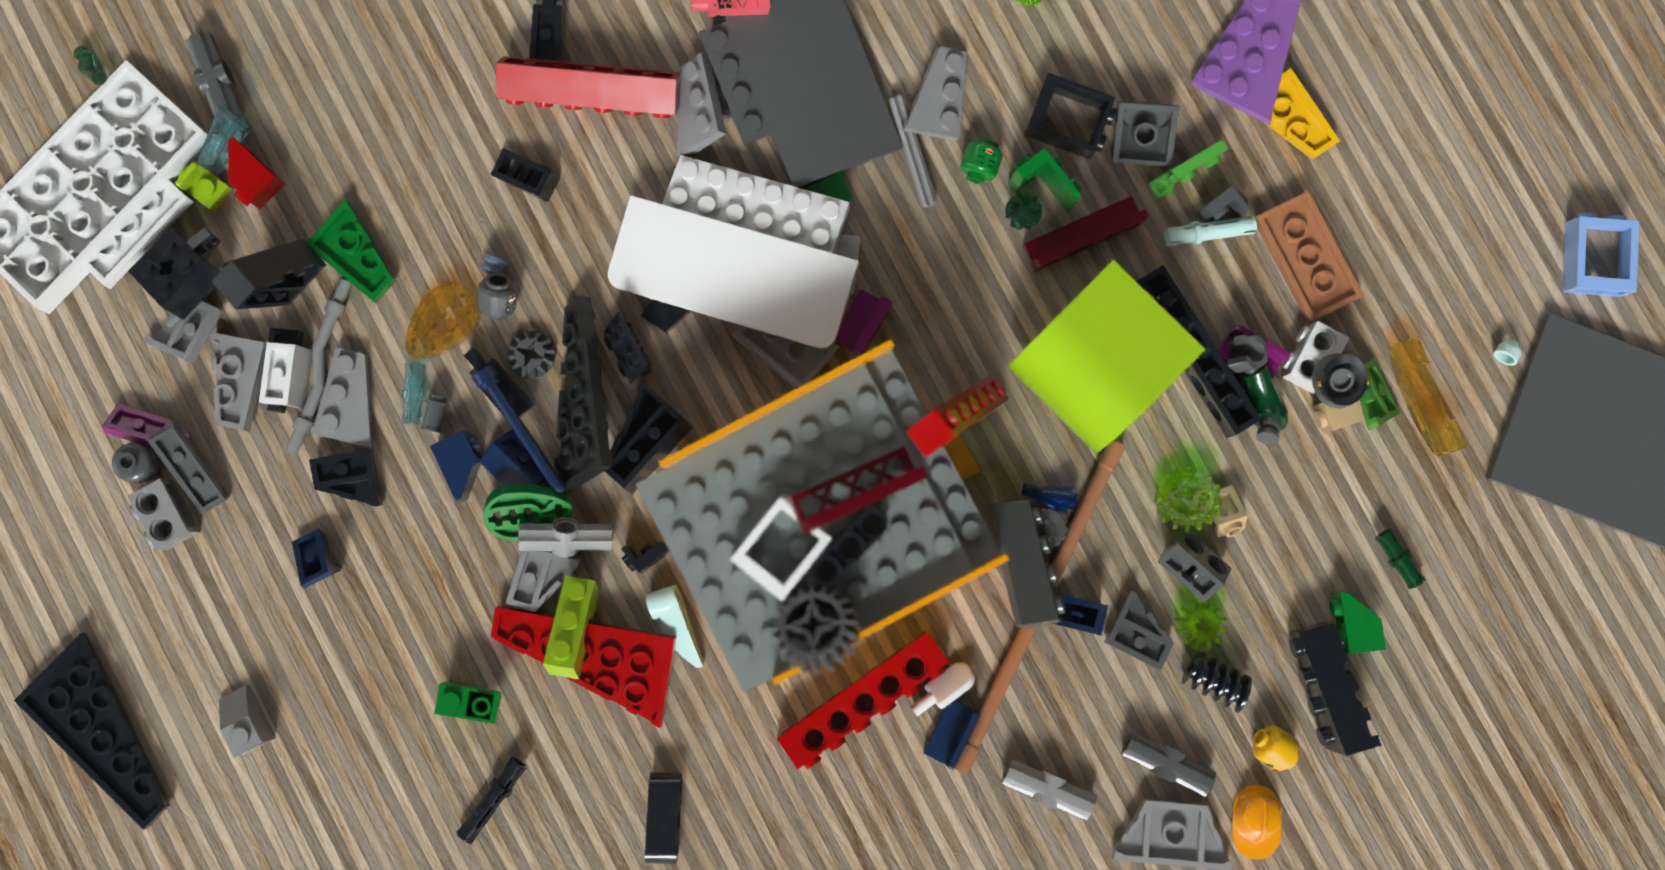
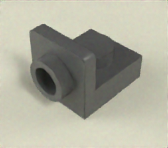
M1232 186L1202 208L1197 214L1203 222L1211 217L1216 221L1231 209L1234 215L1240 218L1250 210V207L1247 205L1248 200L1246 196Z

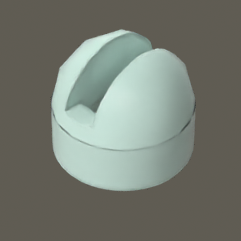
M1504 340L1497 346L1494 357L1505 365L1513 366L1520 359L1522 348L1515 340Z

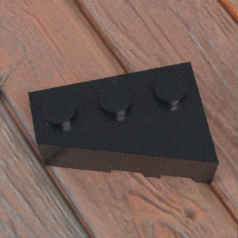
M303 238L229 260L219 268L220 273L212 283L236 310L289 306L323 270L326 264Z
M643 381L638 389L639 394L632 408L630 407L626 415L628 418L621 433L617 435L610 450L612 453V467L605 471L621 487L632 494L638 489L635 484L648 478L660 465L659 461L666 458L693 428L686 419Z

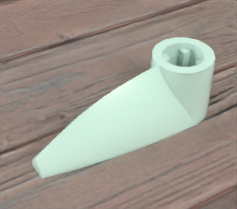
M672 585L646 594V604L649 613L656 620L662 633L676 636L675 650L696 668L703 667L702 655L678 587Z

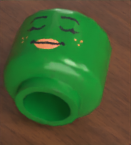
M979 137L976 141H971L967 144L960 168L967 175L966 179L968 181L981 185L984 181L995 179L1003 158V154L998 149L999 145L996 142Z

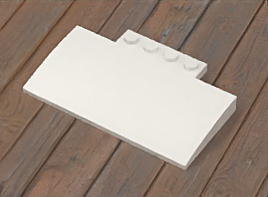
M125 60L0 190V274L36 309L48 314L89 273L105 287L111 289L194 202L174 183L178 180L180 171L185 166L196 161L213 144L215 139L138 69Z

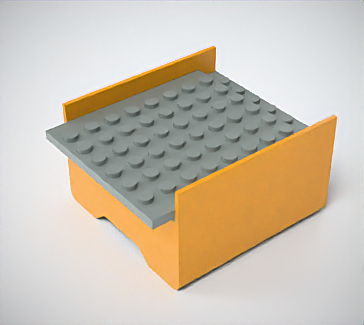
M892 340L879 345L659 461V464L663 470L635 484L743 692L771 678L776 685L801 672L800 666L792 669L788 665L789 660L782 661L779 657L781 650H776L773 646V642L777 638H773L770 629L777 626L773 623L772 616L782 615L778 610V604L788 606L789 602L786 597L781 601L730 560L779 497L786 501L789 496L902 446H905L915 469L923 465L928 478L826 524L830 528L827 535L832 538L826 545L827 547L866 508L880 509L888 518V528L885 533L838 581L826 585L830 588L831 594L839 590L843 595L842 599L849 598L851 600L852 606L850 609L857 610L859 616L856 621H859L861 625V630L854 633L860 639L1009 560L1007 554H1001L963 483V480L980 472V469L961 434L927 458H925L906 431L927 416L892 351L894 347ZM899 456L889 460L886 473L896 477L906 473ZM882 463L879 464V465H877V466H875L874 468H877V469L880 470V469H881V466H882ZM863 471L860 474L857 485L871 489L875 487L878 475ZM854 476L846 479V481L852 483ZM883 478L882 483H885V482H887V481H889V480ZM838 483L834 484L828 498L843 502L846 500L850 488ZM825 489L816 493L824 495ZM855 491L853 497L860 494V492ZM809 496L799 500L801 506L804 507L803 511L806 517L818 512L821 501ZM826 503L825 509L831 507L832 505ZM781 509L746 554L785 584L820 539L811 532L804 534L799 522ZM869 513L864 518L863 523L867 531L874 532L880 528L882 522L878 514ZM851 536L844 538L840 544L842 553L845 555L856 553L859 546L858 541ZM829 560L820 562L817 566V574L825 579L832 577L836 569L835 564ZM810 566L788 595L793 596L794 599L799 597L798 588H802L807 594L810 591L811 585H815L820 593L824 585L814 579ZM820 608L824 618H832L833 621L841 620L836 612ZM807 611L803 613L796 621L803 619ZM818 622L817 626H815V631L811 632L814 638L816 629L820 627ZM798 638L791 639L793 646L799 650L811 652L808 641H800ZM836 638L827 641L824 649L831 645Z

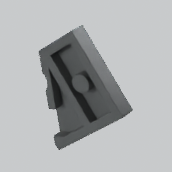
M1129 590L1104 643L1161 670L1174 642L1159 626L1153 614L1143 605L1137 593Z

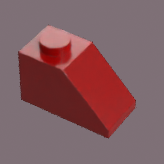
M233 136L229 139L228 183L237 190L233 195L245 206L248 207L250 204H253L261 210L285 183L244 144Z

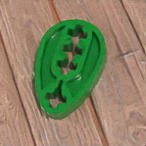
M532 484L505 485L492 491L486 498L483 520L486 528L494 536L503 540L517 541L519 537V524H552L557 518L571 517L573 515V501L567 493L557 494L550 487ZM561 504L563 510H557L555 505ZM525 508H530L532 514H527ZM509 510H515L517 516L511 517ZM494 512H500L502 517L496 518Z

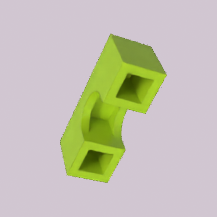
M565 576L543 662L549 675L579 679L586 652L584 646L588 621H593L600 594L595 580Z

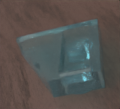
M220 105L197 163L216 176H219L228 163L229 139L233 136L242 143L252 128Z

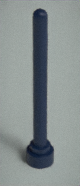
M488 365L476 372L471 377L476 386L482 388L484 392L488 391L553 491L557 494L563 493L565 490L564 483L499 387V374L493 365Z

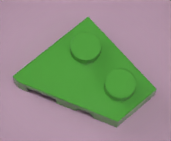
M1375 359L1364 363L1369 384L1360 399L1368 430L1382 425L1401 413Z

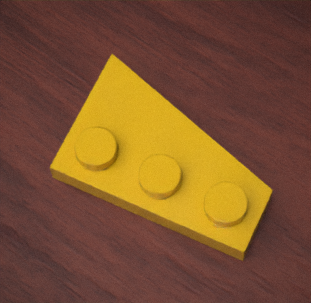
M1290 68L1285 71L1281 77L1270 125H1266L1313 160L1338 144L1340 140L1293 70Z

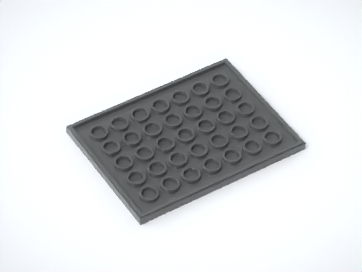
M1545 314L1486 479L1665 549V357L1555 314Z

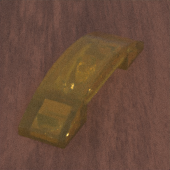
M1416 336L1389 346L1393 371L1404 402L1418 431L1432 453L1438 458L1467 447L1455 419H1449L1426 366L1430 362L1419 337Z

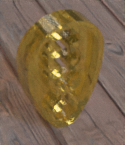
M452 283L436 286L429 291L418 305L409 323L405 340L407 353L416 359L424 360L444 354L464 342L476 330L480 322L481 312L477 307L476 297L463 286ZM467 295L465 298L467 306L464 308L458 306L455 310L457 317L455 319L447 318L444 321L445 325H447L444 330L441 328L435 330L437 324L434 321L436 318L444 319L447 316L445 309L447 307L452 309L456 307L457 301L455 298L457 296L463 298ZM417 339L420 341L426 340L424 342L425 351H414L416 349L414 342Z

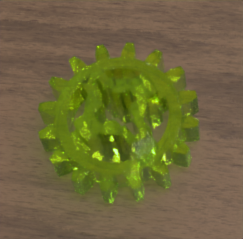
M1189 466L1186 468V473H1181L1178 468H1175L1173 477L1165 474L1164 483H1157L1158 493H1155L1154 502L1158 503L1156 505L1157 514L1164 513L1162 521L1166 523L1172 520L1173 529L1175 530L1179 525H1184L1185 532H1189L1191 525H1195L1198 531L1202 530L1203 521L1211 525L1213 521L1212 515H1219V505L1222 504V496L1218 495L1220 493V486L1212 485L1213 476L1202 477V469H1199L1194 474ZM1176 487V491L1170 493V491ZM1206 501H1209L1207 506L1200 511V507L1206 505Z

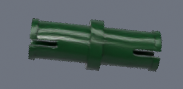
M1389 528L1379 533L1375 540L1378 541L1388 556L1389 565L1392 568H1396L1406 583L1407 588L1413 589L1424 583L1423 581L1426 578L1412 560L1413 554L1409 549L1406 550L1394 530Z

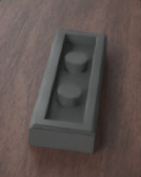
M176 422L146 439L201 515L230 497Z

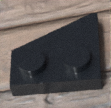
M372 448L309 460L314 490L332 493L375 507L383 505Z

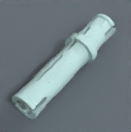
M1253 215L1206 223L1192 221L1189 225L1166 227L1164 229V240L1167 247L1185 243L1199 245L1202 241L1256 234L1257 223Z

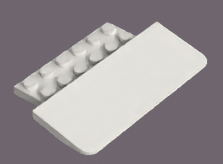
M680 155L662 204L630 195L609 265L608 279L611 285L619 290L815 348H828L837 338L859 268L858 260L834 254L850 209V202Z

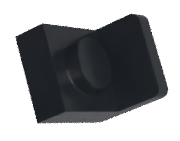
M655 540L640 550L642 554L640 557L636 555L629 545L621 548L625 554L621 557L623 562L632 572L637 570L639 573H644L670 553L665 542L660 541L656 543Z

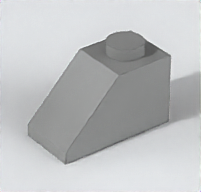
M245 685L219 699L220 731L234 758L247 754L275 739L249 685Z

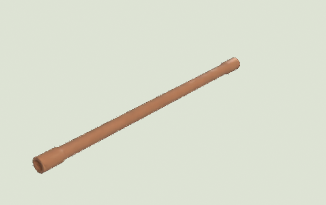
M1113 440L1105 447L1098 461L1097 469L1068 527V532L1065 533L1066 539L1061 541V545L1058 547L1050 564L1055 566L1058 583L1100 495L1125 449V446ZM1019 628L979 711L980 716L954 769L968 775L978 755L984 736L1036 628L1028 630Z

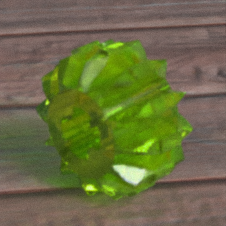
M1196 599L1190 600V608L1182 605L1180 610L1185 616H1175L1174 621L1182 623V627L1176 628L1175 633H1186L1181 643L1187 645L1192 642L1193 650H1199L1201 645L1205 650H1211V640L1216 644H1220L1222 640L1217 635L1218 632L1227 633V628L1220 627V623L1226 621L1227 617L1225 615L1216 616L1221 607L1219 605L1210 607L1209 600L1205 603L1201 601L1199 604ZM1198 618L1206 621V627L1202 626L1203 631L1196 629L1195 624L1200 623L1197 620Z

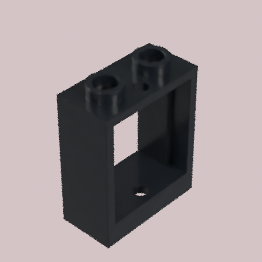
M1048 72L1024 136L1090 160L1094 153H1100L1107 136L1102 133L1105 125L1110 126L1117 110L1112 107L1115 97ZM1053 93L1101 110L1088 144L1041 127Z

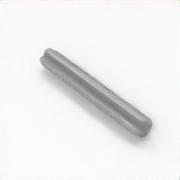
M893 96L890 98L889 104L920 205L923 209L936 205L937 200L916 133L901 131L904 122L910 114L905 96Z

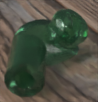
M83 45L75 48L73 56L78 60L80 73L94 84L103 85L107 81V76L99 69L96 53Z

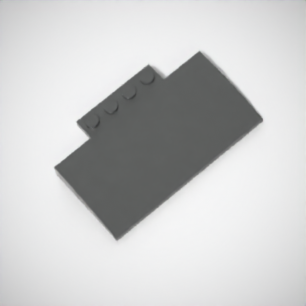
M770 0L768 15L723 16L725 22L699 32L700 39L743 145L745 146L771 136L791 186L803 189L839 172L843 173L903 149L844 0Z

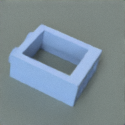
M1580 213L1577 215V218L1566 222L1563 292L1623 297L1637 292L1639 221L1627 220V216L1624 215L1597 218L1596 213ZM1587 229L1619 231L1618 278L1585 276Z

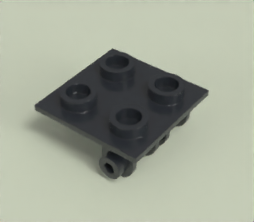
M619 311L604 330V341L607 348L614 352L621 375L627 377L629 383L633 384L640 375L645 377L652 373L650 368L652 364L645 352L641 353L644 351V348L638 347L637 344L640 343V340L635 339L637 335L631 323H627Z

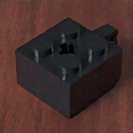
M170 227L128 272L162 308L184 320L216 287L212 281L220 272L208 259L221 241L206 228L201 229L193 237L187 239Z

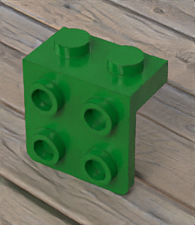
M1046 148L1033 157L1027 154L1015 164L1016 168L1011 171L1013 176L1008 184L1015 193L1039 175L1066 211L1071 210L1081 198V188L1077 181L1071 176L1067 177L1061 169L1062 163L1054 153H1049Z

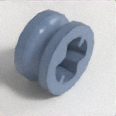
M483 254L484 264L479 266L480 270L489 274L499 273L506 275L504 268L509 266L508 262Z

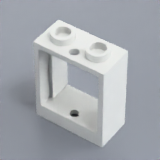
M779 497L730 560L783 601L832 538L827 535L830 528L826 525L811 531L820 540L785 584H783L746 554L781 509L798 522L788 499L784 501Z

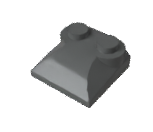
M1118 101L1114 116L1115 131L1111 162L1171 167L1180 107L1178 105L1157 102Z

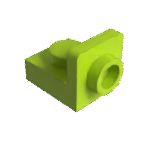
M195 161L180 171L179 178L175 182V185L189 193L213 212L232 191L231 187Z

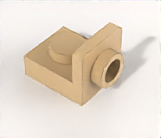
M1233 485L1204 494L1203 500L1216 525L1215 534L1217 538L1225 535L1232 537L1245 529L1248 515Z

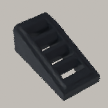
M504 148L490 174L545 202L550 200L560 179V176L553 170ZM511 160H514L515 162L508 176L505 175ZM524 165L525 167H524V169H523V171H522V173H521L519 179L516 180V178H517V176H518V174H519V172H520L522 166ZM533 171H536L530 184L527 185Z

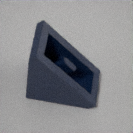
M1061 595L1066 613L1062 614V622L1053 624L1102 635L1108 605Z

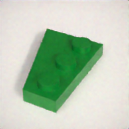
M346 199L307 242L323 260L375 303L396 282L352 206Z

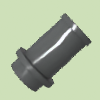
M429 393V398L425 399L427 406L421 429L441 432L445 407H449V404L446 403L448 397Z

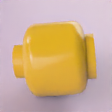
M1270 725L1255 733L1253 737V754L1260 762L1272 770L1283 771L1292 768L1298 762L1300 757L1299 743L1294 736L1281 727Z

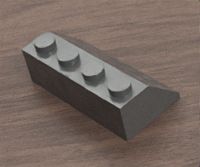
M1029 499L987 505L996 545L1001 554H1007L1009 558L1001 566L1016 627L1028 630L1062 622V614L1066 613L1062 596L1056 593L1054 584L1058 583V576L1055 566L1049 565L1047 554L1051 553V547L1047 535L1042 536L1040 524L1044 523L1040 506H1035V503Z

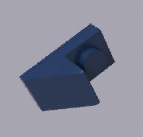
M320 528L292 541L300 586L303 589L341 571V567L330 557L326 535Z

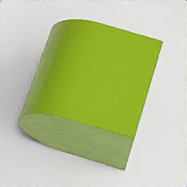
M1113 260L1007 367L1094 453H1098L1147 410L1206 349Z

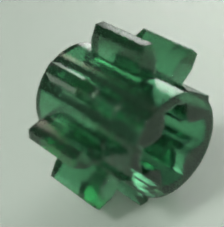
M1028 192L1025 195L1017 193L1016 196L1007 202L1005 218L1011 220V227L1020 231L1022 228L1031 230V227L1038 224L1042 217V205L1036 203L1038 197Z

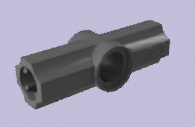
M197 32L189 35L185 42L196 68L194 77L198 87L208 99L216 122L221 125L239 121L244 115L233 89L235 80L228 65L221 58L213 35L210 32Z
M1131 730L1122 745V755L1150 768L1149 771L1172 783L1178 782L1204 796L1211 791L1215 783L1217 772L1187 758L1188 755L1164 743L1160 745Z

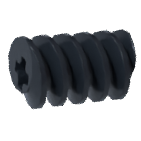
M1202 651L1192 658L1182 676V684H1185L1189 678L1192 679L1191 689L1193 690L1202 684V695L1204 696L1213 690V700L1216 702L1223 695L1225 697L1223 706L1228 707L1233 701L1236 702L1234 708L1236 713L1243 709L1251 692V676L1246 674L1241 676L1239 670H1230L1229 665L1226 663L1219 665L1218 659L1214 657L1208 659L1207 653Z

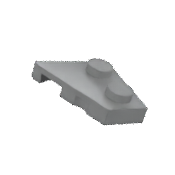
M202 301L184 320L174 314L163 321L166 325L154 336L151 334L146 335L143 341L194 364L222 311Z
M522 551L506 604L537 612L562 586L565 576H571L579 568L581 561L568 557H558L548 551Z

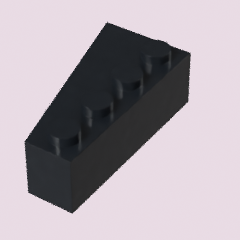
M1320 622L1290 631L1292 639L1289 640V646L1293 656L1298 657L1301 669H1298L1299 679L1302 685L1307 687L1310 696L1307 699V704L1312 716H1316L1319 725L1316 733L1320 744L1325 746L1326 749L1344 756L1382 746L1379 736H1372L1368 728L1367 721L1372 720L1368 708H1364L1355 695L1358 693V689H1360L1357 680L1351 671H1346L1344 665L1348 664L1349 660L1334 623Z

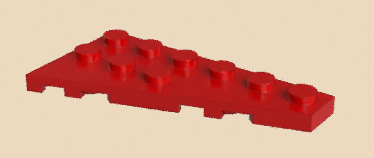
M498 605L494 611L491 638L521 654H527L540 661L541 665H543L555 615ZM588 621L584 639L586 652L579 679H567L606 700L610 699L627 708L626 710L630 713L644 717L651 721V724L661 729L666 708L676 636Z

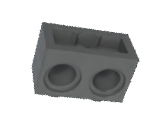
M1186 528L1165 547L1158 560L1161 566L1204 603L1225 584L1232 569Z

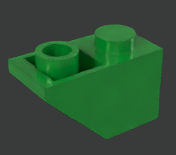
M1331 592L1332 599L1329 600V611L1331 616L1335 618L1336 630L1347 654L1386 650L1382 619L1348 592Z
M445 681L439 683L434 714L496 724L502 692L479 685Z

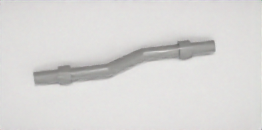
M340 279L332 300H328L324 309L326 315L312 346L313 386L300 417L296 416L292 426L294 431L285 450L294 455L298 454L306 433L309 434L314 424L311 420L324 392L325 347L337 318L341 317L346 306L343 304L352 283Z

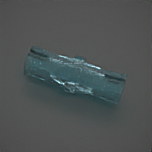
M405 363L404 390H401V397H403L401 424L421 425L422 399L425 398L426 394L423 391L424 364L413 363L412 365L411 363Z

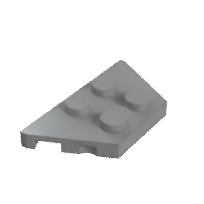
M1143 799L1112 852V859L1116 861L1232 870L1231 861L1225 853L1222 839L1214 826L1209 807L1206 804Z

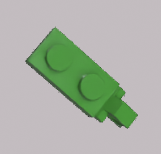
M1220 140L1147 185L1156 199L1173 192L1174 184L1177 183V180L1183 184L1197 175L1195 169L1203 164L1208 169L1222 160L1220 154L1228 150L1224 141Z

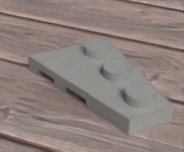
M335 348L312 434L374 449V440L371 435L372 411H370L369 403L370 375L368 355L343 348Z

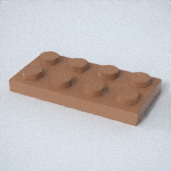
M1309 191L1255 217L1257 228L1307 324L1364 296Z

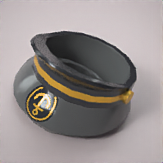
M1335 353L1323 357L1316 364L1312 374L1315 394L1321 402L1333 408L1341 409L1351 406L1362 398L1369 384L1365 364L1357 355L1352 353Z

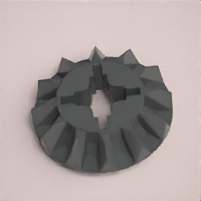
M526 330L524 333L515 335L513 341L508 345L506 358L511 369L516 374L524 378L533 379L545 375L551 369L555 361V349L551 340L544 334ZM532 346H535L534 351L542 359L531 358L530 362L527 363V357L520 352V349L530 350Z

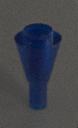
M1023 483L1021 495L1040 499L1041 502L1067 515L1068 509L1074 511L1078 498V493L1073 492L1074 486H1043L1042 488Z

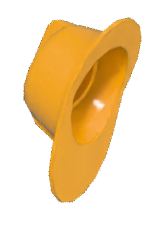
M1250 785L1240 790L1234 799L1232 819L1233 843L1237 850L1247 858L1255 860L1266 858L1275 852L1280 843L1282 830L1281 804L1276 794L1269 788L1261 785Z

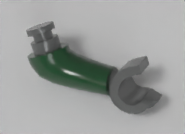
M1244 334L1235 336L1233 341L1228 342L1233 359H1229L1227 365L1235 373H1240L1245 394L1262 419L1255 423L1258 426L1257 440L1264 444H1275L1279 441L1280 430L1287 427L1288 410L1265 364L1268 361L1267 346L1259 335L1249 336Z

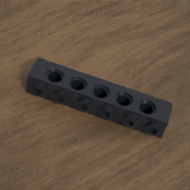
M1160 266L1136 281L1206 349L1184 372L1226 438L1235 436L1262 420L1165 266Z

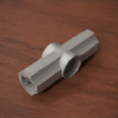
M571 517L557 518L552 524H519L518 551H552L558 557L567 558L574 556L578 551H611L612 524H579L576 519Z
M1010 758L1004 769L1001 780L1002 784L1030 795L1031 799L1053 809L1058 807L1085 820H1088L1094 810L1097 795L1068 783L1065 778L1045 769L1040 771L1013 758Z

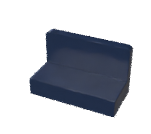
M513 429L492 442L481 460V464L503 486L512 484L540 485L546 481Z
M954 700L944 708L923 753L945 764L947 768L954 770L980 714L976 710Z

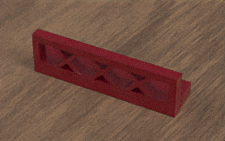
M1132 196L1028 241L1023 244V248L1034 272H1037L1142 225L1149 216L1145 209L1138 211Z
M902 446L794 494L787 499L803 533L807 534L928 478V475L923 465L915 469L905 446ZM899 456L906 473L898 477L886 473L889 460ZM882 463V466H881V469H880V470L877 469V468H874L875 466H877V465H879V464ZM868 471L878 475L875 487L866 489L857 485L861 472ZM854 476L852 483L846 481V479ZM883 478L889 480V481H887V482H885V483H882ZM838 483L850 488L845 501L838 502L828 498L832 485ZM825 489L824 495L816 493ZM855 491L860 492V494L853 497ZM808 496L821 501L818 512L809 517H806L799 500ZM826 503L832 505L831 507L825 509Z

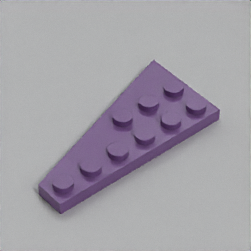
M1246 0L1193 78L1192 86L1270 125L1301 0Z

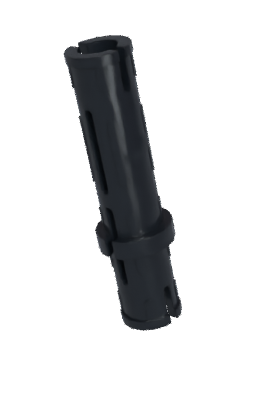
M513 756L510 757L497 778H492L489 782V789L456 832L457 836L464 842L472 844L505 797L508 798L512 794L514 784L527 769L521 760Z

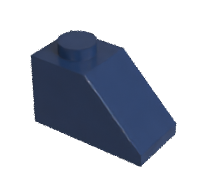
M462 430L430 446L455 501L464 502L469 498L481 465L482 457L479 452L483 450L475 434L471 436L470 432Z

